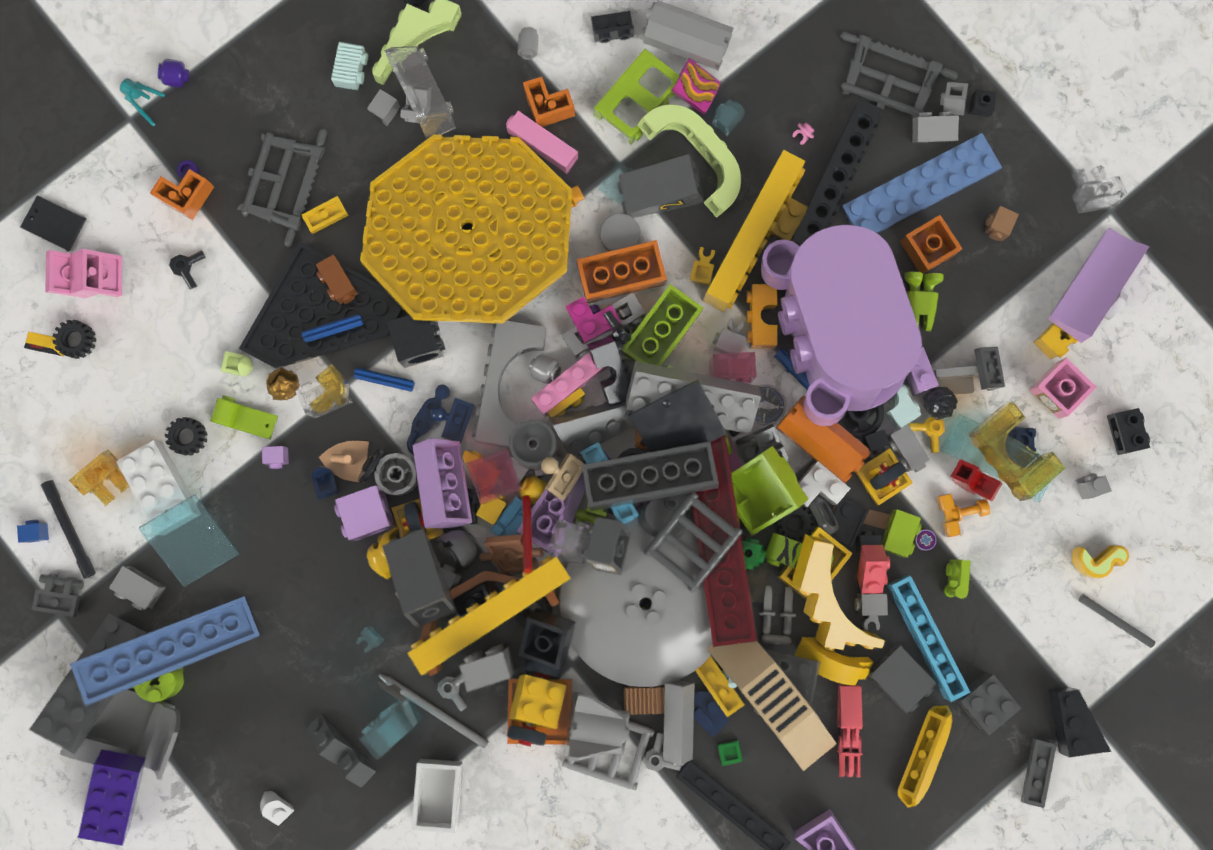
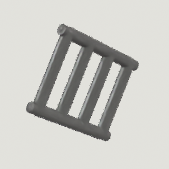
M694 491L685 499L643 552L646 556L654 557L687 584V588L691 593H694L743 532L737 527L736 529L701 502L698 499L699 496ZM692 505L729 535L722 545L684 516ZM678 522L715 551V554L708 562L671 533V530ZM664 539L702 569L694 579L657 550Z

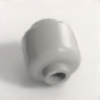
M541 354L536 359L533 358L531 360L529 370H531L533 379L550 384L560 376L561 366H559L557 359Z

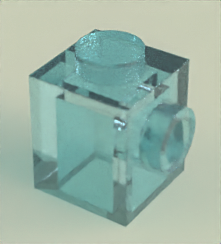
M729 99L725 104L721 103L716 109L712 125L728 136L743 119L745 111L738 102H733Z

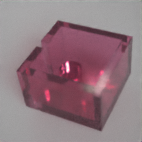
M755 352L713 354L709 360L710 376L747 384L752 383L757 377Z
M508 449L467 463L480 504L483 505L500 499L499 494L506 497L523 491Z

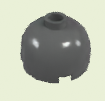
M456 529L448 531L437 538V541H441L438 543L441 553L449 563L453 561L457 565L454 567L457 571L463 572L474 563L477 556V548L475 546L477 541L471 533L466 534L464 531Z

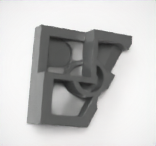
M773 424L735 440L745 463L772 446L780 457L784 456L788 464L790 463Z

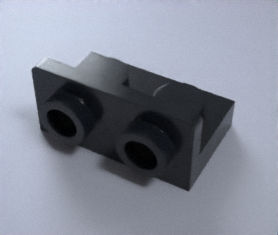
M630 11L591 16L595 42L608 43L615 39L628 40L630 37H634V25L632 24Z

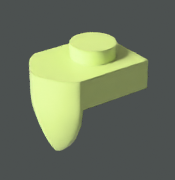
M225 351L221 372L246 377L252 372L253 363L250 357Z

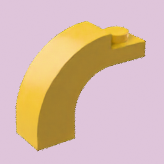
M802 637L794 654L797 657L820 662L818 671L820 676L846 685H856L859 679H866L874 663L869 657H846L834 651L822 648V644L815 640V637Z

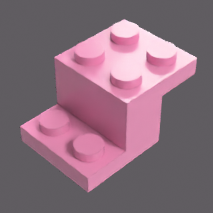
M86 249L73 253L48 250L46 251L45 292L80 298H88L98 294L120 297L122 296V256Z

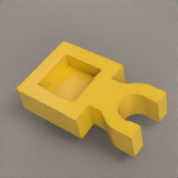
M700 247V261L694 260L689 281L709 286L714 265L709 264V262L713 259L715 250H711L710 256L706 257L703 255L704 248Z

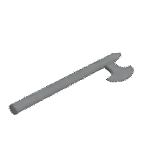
M379 674V678L384 683L378 682V684L386 692L402 701H407L406 698H408L485 749L489 742L488 740L390 676Z

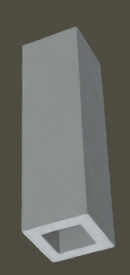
M681 680L665 684L663 760L671 762L674 766H683L684 763L693 759L695 683Z

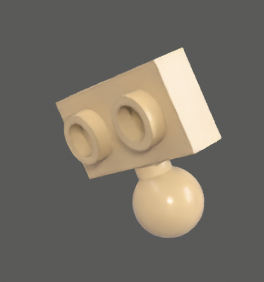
M569 453L566 454L559 467L555 458H545L541 463L543 472L554 474L545 490L564 501L583 472L582 465L585 464Z

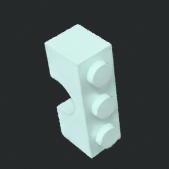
M904 384L893 396L894 405L892 409L885 413L895 430L904 427L921 416L919 405L916 401L911 400L908 395L909 391Z

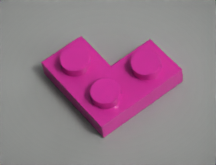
M584 297L565 306L584 343L612 330V327L604 317L606 312L611 311L619 324H622L612 305L594 315Z

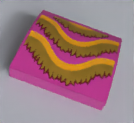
M689 58L679 73L680 76L671 91L697 111L705 114L721 82Z

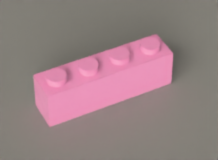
M589 352L534 395L531 400L542 415L546 417L548 411L579 388H583L609 366L597 369Z

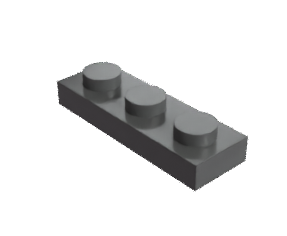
M1033 738L1021 796L1022 803L1045 808L1057 744Z

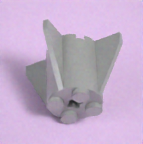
M573 692L570 728L568 727L563 756H568V760L574 761L608 753L623 756L625 750V742L623 740L627 741L629 737V727H626V724L629 722L630 712L613 709L589 694Z

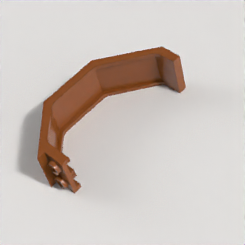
M487 570L450 590V593L454 600L487 580L508 583L513 579L518 582L524 577ZM555 590L545 595L552 607L560 603ZM438 620L423 626L419 640L422 639L425 642L431 638L429 634L435 630ZM440 663L425 674L429 673L431 677L443 669L442 664Z

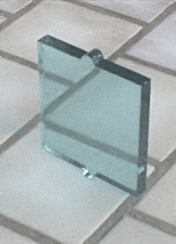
M617 161L598 190L608 196L610 201L614 200L622 206L624 197L623 194H620L617 185L620 182L619 175L633 171V168L629 169Z

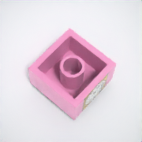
M1064 358L1057 361L1029 390L1060 419L1069 416L1094 391L1096 386L1072 362Z

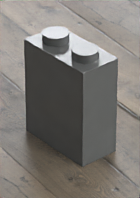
M896 644L870 669L868 675L898 708L905 713L914 711L919 706L918 702L923 697L929 696L934 691L933 687L937 684L900 645Z

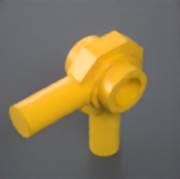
M929 417L923 423L908 424L912 431H924L930 437L931 453H939V437L945 432L942 419L936 420L934 417Z

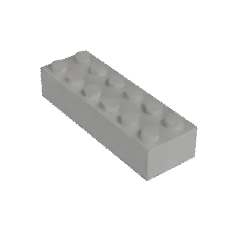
M635 361L626 397V410L636 411L698 379L711 405H714V410L724 429L750 434L762 396L757 385Z

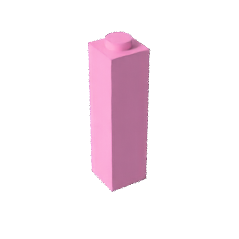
M520 111L515 116L511 115L506 125L510 136L519 137L532 151L564 173H568L578 159V151Z

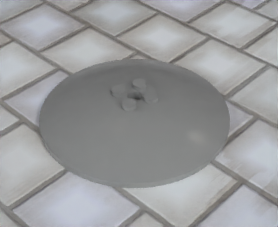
M639 517L624 524L631 533L621 575L597 571L586 560L585 548L590 544L591 536L579 546L566 568L571 579L561 584L560 613L561 617L576 622L571 645L581 659L593 670L621 684L653 687L675 682L694 672L711 656L707 649L713 643L704 582L701 583L694 593H691L687 588V584L654 557L646 556L643 552L655 537L648 534L642 528ZM686 529L679 540L700 556L697 537ZM663 541L658 546L657 550L693 579L702 570L668 541ZM644 597L650 598L652 601V605L648 609H642L639 605L640 600Z

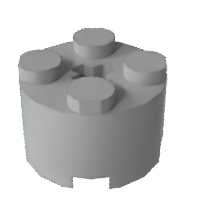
M399 453L388 454L380 459L374 476L377 485L382 491L394 496H404L414 491L418 486L415 461ZM396 470L402 472L400 479L393 477L396 475Z

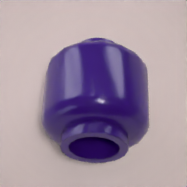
M164 59L158 65V79L165 86L181 88L184 85V81L188 82L189 70L185 69V64L182 61Z

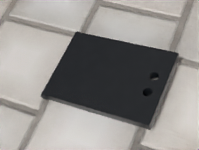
M37 195L20 228L69 252L87 218L81 217Z

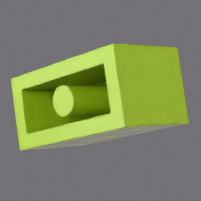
M898 509L892 510L882 539L884 550L899 557L908 558L915 548V543H913L915 535H918L921 530V518Z

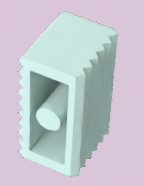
M339 42L331 80L336 87L359 90V85L364 82V72L362 70L363 65L368 63V53H366L362 45Z

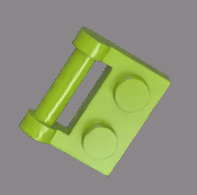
M950 560L947 564L946 575L948 576V585L943 588L945 596H956L962 599L968 595L970 560Z

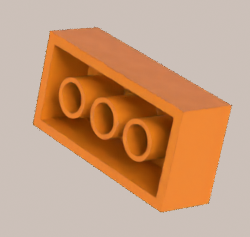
M657 240L576 259L585 300L588 304L666 285L667 278Z

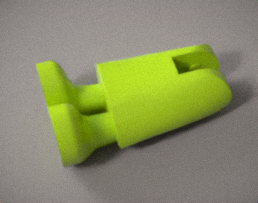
M906 272L904 279L910 285V291L906 293L917 325L919 326V315H923V330L931 331L939 293L933 292L935 285L943 281L944 275L941 273L923 275L921 272ZM923 280V291H920V285Z

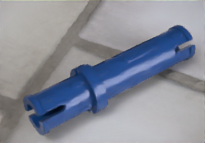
M782 347L773 357L783 365L787 373L794 376L808 390L810 385L806 373L796 374L791 356Z

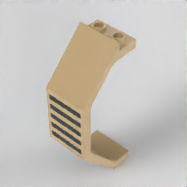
M757 641L713 647L712 644L707 649L714 660L723 668L765 720L803 771L836 745V742L814 710Z

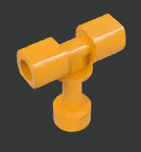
M952 494L936 496L939 509L944 512L946 522H943L946 537L961 535L958 522L962 521L963 516L977 513L980 517L990 515V506L986 499L977 500L974 506L959 508L958 505L954 506Z

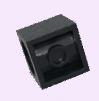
M410 315L387 321L397 360L404 368L444 357L442 351L446 349L443 339L439 334L437 335V331H440L437 321L413 320Z

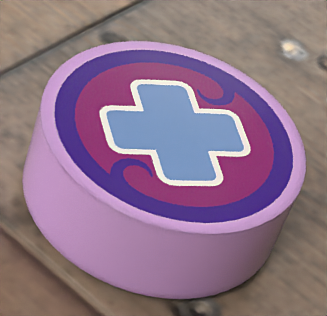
M920 530L919 534L915 535L914 538L915 546L920 550H931L936 545L935 534L930 530Z

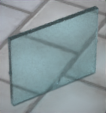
M195 494L139 527L140 532L183 587L239 555L237 549Z

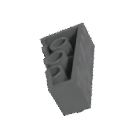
M626 401L611 407L607 402H604L602 405H592L580 411L566 412L565 415L548 417L566 452L574 457L581 455V451L597 442L601 444L634 426L629 417V414L634 411L626 410Z

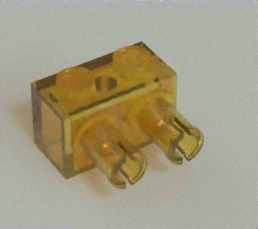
M109 449L102 452L69 479V482L83 496L93 493L104 506H107L116 498L103 485L105 479H109L120 493L130 487L125 477L119 472L120 468L116 462L118 459Z

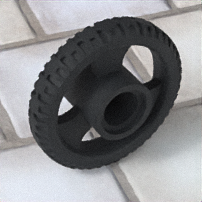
M882 404L875 407L876 418L872 425L866 421L870 413L869 409L861 411L860 417H856L853 411L846 410L844 416L849 422L858 424V431L847 429L840 420L838 424L856 439H861L864 436L875 433L883 422L884 406Z

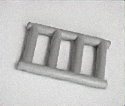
M632 721L626 724V727H629V731L642 734L628 779L616 776L622 755L613 754L608 772L595 769L599 756L591 757L587 766L567 758V760L563 761L562 767L636 791L638 784L636 783L649 738L654 735L655 730Z

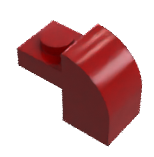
M962 459L959 460L950 476L953 482L973 495L977 494L992 502L1002 486L1001 481L982 473L978 466Z

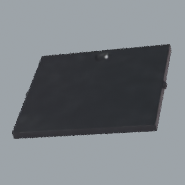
M698 379L629 414L642 438V442L645 443L649 452L712 442L727 434L714 410V405H711Z

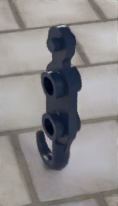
M439 385L436 388L435 397L426 400L413 419L410 436L407 440V448L412 455H414L413 445L416 440L427 433L435 422L430 417L431 409L434 406H442L441 401L450 394V390L446 385Z

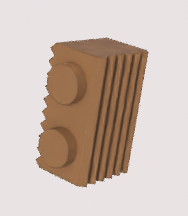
M628 685L623 687L624 711H629L630 715L664 714L665 686L638 687Z

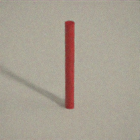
M524 496L522 498L524 573H531V497Z

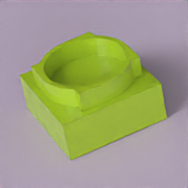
M773 446L731 472L738 516L751 535L756 534L798 509L809 500L798 484L794 471L784 456L780 457Z

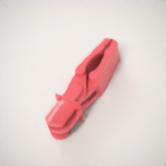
M839 684L837 701V727H840L837 750L839 753V777H844L845 769L847 777H853V774H855V777H860V755H863L861 753V737L859 736V729H862L861 685Z

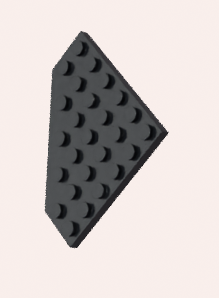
M300 242L239 349L275 369H279L389 336L387 321L398 319L403 308L382 285L344 265L342 267L358 294L354 296V300L346 304H340L336 299L332 300L326 291L329 289L327 283H322L316 274L319 271L316 264L328 257ZM356 314H360L362 317L363 325L308 343L303 340L302 332Z

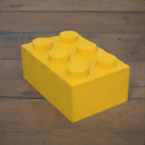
M815 527L810 536L824 538L834 544L832 551L834 559L831 564L832 581L853 553L820 527ZM785 565L777 577L807 600L808 595L799 593L798 588L791 584L795 568Z

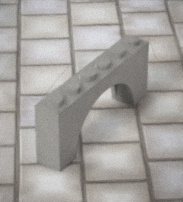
M513 321L493 324L491 336L494 337L493 344H489L487 356H490L489 364H485L484 368L486 382L481 385L480 396L483 397L482 404H478L476 416L479 417L478 425L474 424L472 437H475L477 443L510 448V436L518 425L512 422L502 409L499 396L501 379L508 365L518 356L529 351H544L547 335L546 327Z

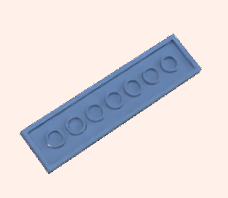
M983 133L842 205L841 209L850 225L864 227L878 234L999 171L1002 166Z
M244 596L78 660L70 665L85 706L260 635Z

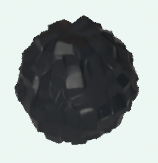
M948 387L933 388L923 397V406L926 412L936 420L951 417L953 410L957 408L958 400Z

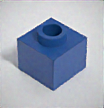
M39 520L25 521V525L17 526L18 543L49 540L48 524L39 523Z

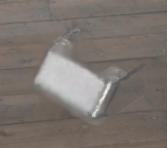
M418 46L391 47L384 50L392 71L397 77L421 126L425 139L427 140L433 134L442 135L455 129L456 127L451 115L454 113L450 101L445 102L426 63L428 57L423 48L419 49Z

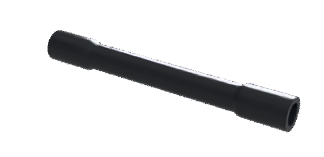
M49 480L42 483V490L53 508L83 578L86 579L95 575L96 571L90 558L85 553L54 481Z

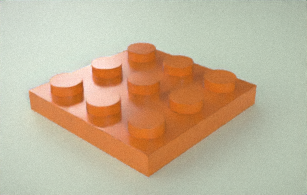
M519 678L508 679L507 732L511 725L527 726L525 722L509 719ZM545 679L566 685L561 712L556 729H548L536 725L533 728L546 734L545 744L565 745L568 727L570 728L572 679ZM507 737V744H518V740Z

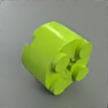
M183 667L164 674L159 679L157 677L133 688L140 698L155 703L173 697L183 687Z

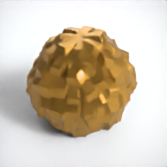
M281 367L270 373L266 380L268 394L272 395L273 400H288L299 393L300 384L298 376L293 374L291 370L288 371Z

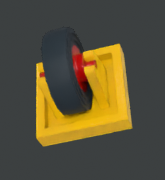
M890 448L865 463L855 472L877 506L913 484L906 473L905 466L901 461H898Z
M420 499L392 508L401 538L407 536L412 531L421 529L424 530L430 540L444 534L443 528H425Z

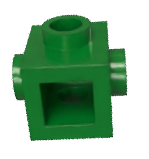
M747 538L746 542L742 541L745 564L747 569L753 570L754 566L760 567V563H764L766 551L763 550L764 546L759 545V540ZM748 549H751L753 552L750 558L745 555Z

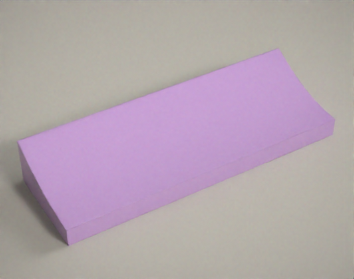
M1108 228L1047 319L1080 343L1092 337L1150 246L1133 241Z

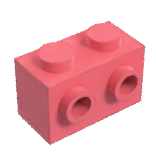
M883 545L861 546L857 573L861 594H883L884 585H887L888 582L886 571L890 569V558L886 556Z

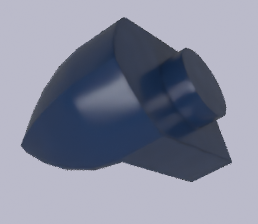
M318 466L312 473V481L318 500L338 494L332 470L324 466Z

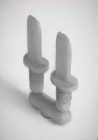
M764 585L763 611H759V615H764L762 623L764 635L761 637V640L765 644H791L792 640L788 635L791 634V617L796 618V613H792L793 590L788 586H785L784 613L780 612V617H785L783 624V633L785 635L768 634L770 633L771 626L770 616H775V612H771L772 588L770 585Z

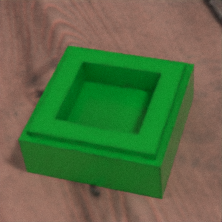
M738 739L717 744L722 766L743 762Z

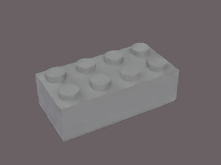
M503 643L491 647L485 653L483 650L471 653L460 665L467 692L509 679L516 671L510 647H504Z

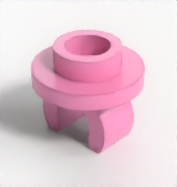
M806 122L804 125L799 123L798 127L801 130H796L792 135L795 138L799 133L803 134L804 138L800 142L803 145L808 141V136L813 139L814 129Z

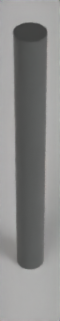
M1084 594L1080 596L1078 601L1148 647L1152 648L1155 645L1156 641Z

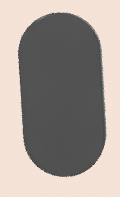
M816 496L809 507L821 529L828 534H833L839 529V524L828 503L823 498Z

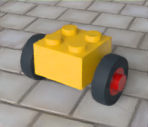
M526 659L524 671L533 674L535 677L529 675L519 676L509 719L525 722L527 726H509L507 737L518 740V744L531 747V744L544 746L546 734L537 731L533 727L536 725L548 729L557 728L566 685L545 680L549 678L560 679L562 667L557 670Z

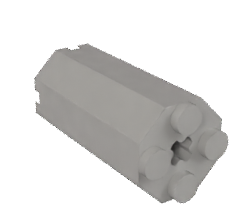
M658 0L653 2L652 7L647 12L645 20L648 22L646 27H643L640 39L644 40L643 43L685 59L690 58L696 63L719 70L723 61L722 57H724L734 28Z

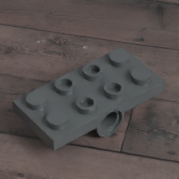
M764 649L806 702L812 705L820 662Z

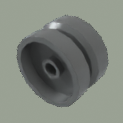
M528 420L522 422L514 428L510 436L509 447L511 453L519 465L526 469H542V461L547 457L554 458L557 454V442L554 432L547 424L541 421ZM536 441L537 446L531 448L532 442Z

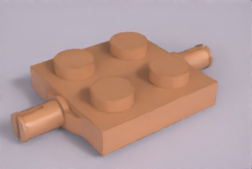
M522 534L486 538L484 545L489 553L480 554L481 562H494L501 573L524 572ZM543 548L532 549V567L534 570L540 566L536 557L544 556Z

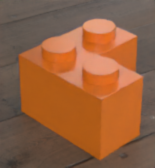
M543 77L523 82L524 93L534 121L541 127L575 116V107L568 89L549 95Z
M189 169L178 186L160 176L150 194L158 201L193 221L214 186L206 178Z

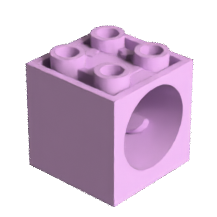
M375 485L335 499L337 505L334 506L337 517L342 519L343 525L341 530L343 536L347 537L348 540L358 541L396 527L386 494L379 486Z

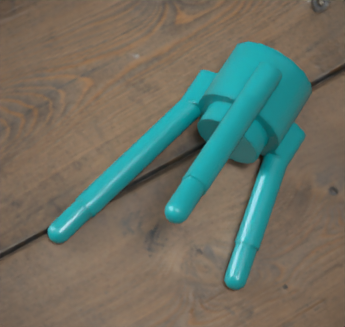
M129 78L123 80L119 89L125 94V100L130 102L152 126H155L153 120L134 99H138L140 96L148 100L150 99V96L142 92V89L161 97H165V94L138 81L134 82Z

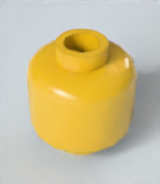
M535 475L524 477L518 488L520 498L530 496L531 505L534 506L545 491L548 483Z

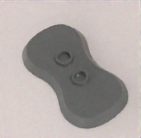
M691 493L645 501L639 512V521L642 528L648 534L655 537ZM678 522L671 530V533L679 539L684 534L686 528Z

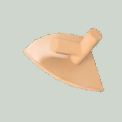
M346 441L326 450L319 458L325 467L332 470L334 475L344 480L359 482L358 477L361 468L367 460L369 442Z

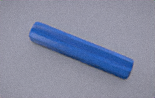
M356 314L302 332V337L308 343L363 325V320L360 314Z
M356 368L354 371V378L410 392L414 389L415 382L413 380L362 368Z

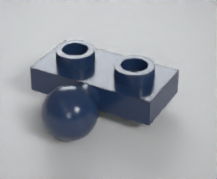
M455 398L450 413H447L442 406H434L430 411L431 419L435 422L446 421L441 437L451 441H460L461 444L475 404Z

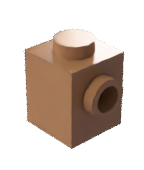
M999 206L993 214L988 216L985 222L987 227L984 233L988 234L993 240H1005L1010 236L1019 214Z

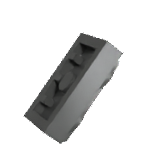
M998 347L974 349L981 390L991 391L1005 387Z

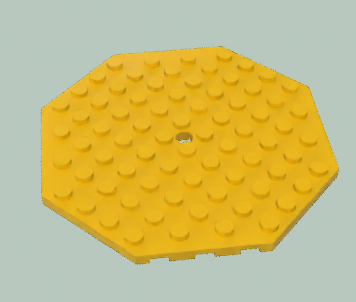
M433 134L370 182V198L367 204V220L364 227L363 250L360 261L413 320L503 324L567 272L572 189L519 137L499 139V136L471 138L469 135L442 137V135ZM466 223L473 225L472 230H462V227Z

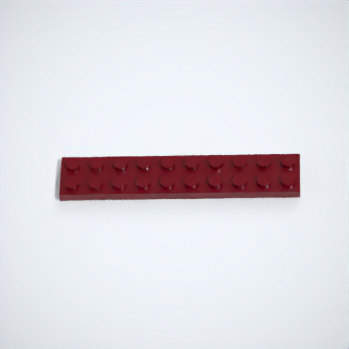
M726 435L710 442L718 479V488L695 493L699 496L698 499L728 524L735 529L736 527L740 529ZM692 505L695 525L722 545L729 535ZM740 535L703 581L713 647L757 641L743 544ZM697 537L700 557L708 562L715 554V551Z

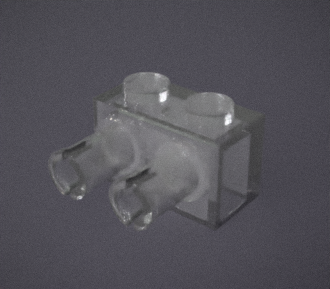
M1100 165V169L1099 166L1091 169L1090 172L1095 181L1089 182L1084 169H1081V172L1078 169L1072 173V177L1077 185V190L1072 198L1079 213L1116 207L1127 194L1120 176L1108 178L1103 165Z

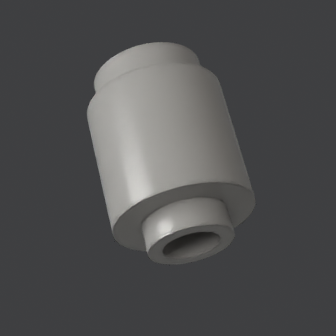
M524 27L519 33L517 53L525 60H531L537 56L539 36L536 29Z

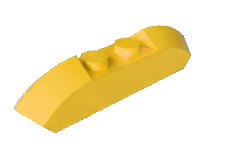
M948 705L933 706L929 709L898 788V797L908 808L916 806L922 800L932 782L951 730L952 713Z

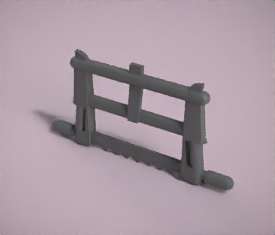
M842 32L840 35L841 39L857 44L854 58L850 60L846 82L841 84V89L844 90L842 94L848 95L853 93L877 102L876 106L882 110L884 106H888L910 114L912 118L919 117V113H925L923 108L930 94L934 91L932 87L938 75L941 74V76L953 80L958 77L957 72L942 68L943 65L934 61L926 62L922 57L917 58L915 54L911 56L908 52L903 53L901 49L897 51L894 47L889 48L887 44L874 43L871 41L872 39L864 35H859V38L848 32ZM871 50L926 70L922 85L919 86L862 65L867 51ZM859 73L885 82L881 95L855 86ZM892 85L918 94L914 107L888 98Z
M320 129L316 145L299 143L297 139L291 140L275 137L271 132H268L266 135L261 134L263 145L255 169L249 168L247 174L252 179L244 203L240 204L237 210L241 211L243 216L250 214L264 219L270 224L273 221L288 227L289 230L284 241L287 247H290L296 234L295 230L299 231L302 221L300 217L306 210L304 207L308 203L306 199L311 196L308 192L313 189L311 184L315 182L313 178L317 175L315 171L319 168L317 163L318 160H321L325 150L323 145L327 136L326 129ZM271 146L285 150L277 175L263 171ZM296 153L310 157L293 213L289 215L275 211L292 155ZM260 179L275 182L267 208L252 205Z

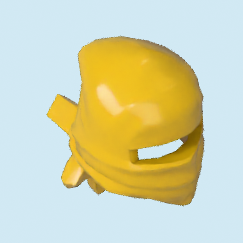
M398 527L390 529L379 536L378 544H372L367 550L369 566L386 579L391 578V573L382 546L388 544L393 539H397L395 535L399 531Z

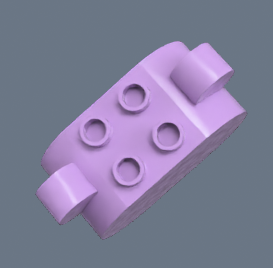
M839 225L823 229L810 236L801 247L789 240H778L771 243L763 254L761 275L765 283L770 287L778 290L786 289L785 297L781 298L782 311L778 312V318L783 334L794 335L795 349L790 350L793 368L796 374L805 372L810 385L803 402L807 418L814 424L831 426L839 422L846 410L863 411L887 402L901 388L906 376L916 365L922 350L921 334L888 243L874 231L854 225Z

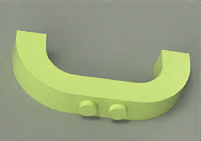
M663 105L651 110L640 120L637 126L649 140H652L664 130H676L682 133L713 168L717 176V188L703 203L716 218L733 204L741 186V174L738 163L727 148L726 143L718 138L713 128L706 124L698 114L683 106Z

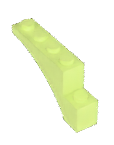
M435 0V2L430 4L427 13L407 4L405 9H402L399 13L398 23L390 32L388 44H385L382 48L379 62H376L373 66L372 73L376 82L384 85L395 66L420 43L442 32L454 31L462 15L460 6L448 0Z

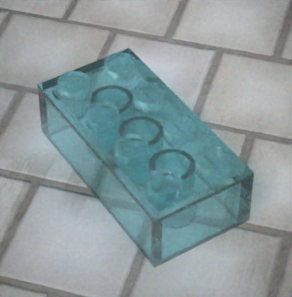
M408 698L406 699L407 701L400 699L362 730L364 735L359 740L376 760L424 718Z

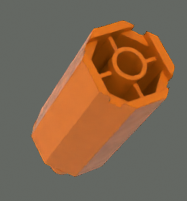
M803 395L779 422L776 429L815 462H820L843 483H846L851 478V473L853 471L857 472L864 465L863 461L871 452L869 448L838 423L831 426H820L809 420L804 412L803 402L805 396Z

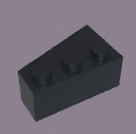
M1072 687L1050 689L1049 696L1059 753L1070 758L1112 752L1080 690Z

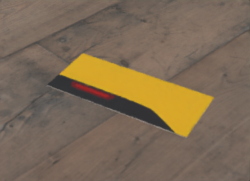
M28 331L25 349L64 356L55 349L57 345L53 344L52 341L56 340L55 337Z

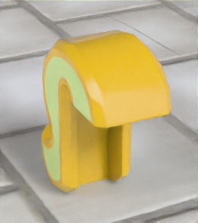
M1109 545L1094 559L1083 547H1075L1072 551L1073 565L1082 575L1090 578L1106 577L1112 572L1114 566H1124L1129 560L1127 548L1121 545Z

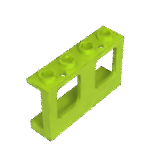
M644 49L594 107V116L599 120L603 118L629 138V144L631 145L635 140L639 141L644 133L638 126L635 128L628 126L613 113L614 109L625 97H630L644 108L647 113L657 107L669 105L670 101L668 100L672 96H677L671 90L680 75L647 49ZM650 67H655L672 81L671 86L659 98L639 84V80Z

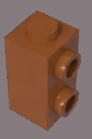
M334 254L316 264L319 270L316 274L322 283H327L329 289L326 291L332 300L336 299L340 304H346L355 299L354 296L358 292Z

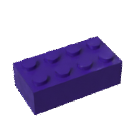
M101 749L93 765L78 838L123 846L133 817L146 761L145 757Z

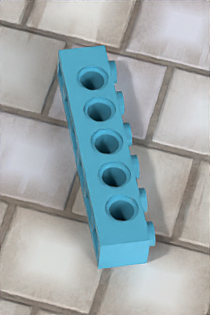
M904 575L888 583L886 586L943 698L953 702L970 693L912 577Z

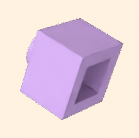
M284 446L262 447V464L269 465V469H280L282 465L289 464L288 448Z

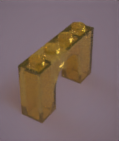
M1011 401L999 407L973 429L968 436L971 438L972 444L979 448L985 456L987 463L992 465L997 471L999 478L1008 485L1013 496L1019 499V501L1032 499L1065 469V466L1053 451L1040 455L1027 468L1020 467L1010 460L1005 448L1006 437L1014 427L1026 418L1016 404Z

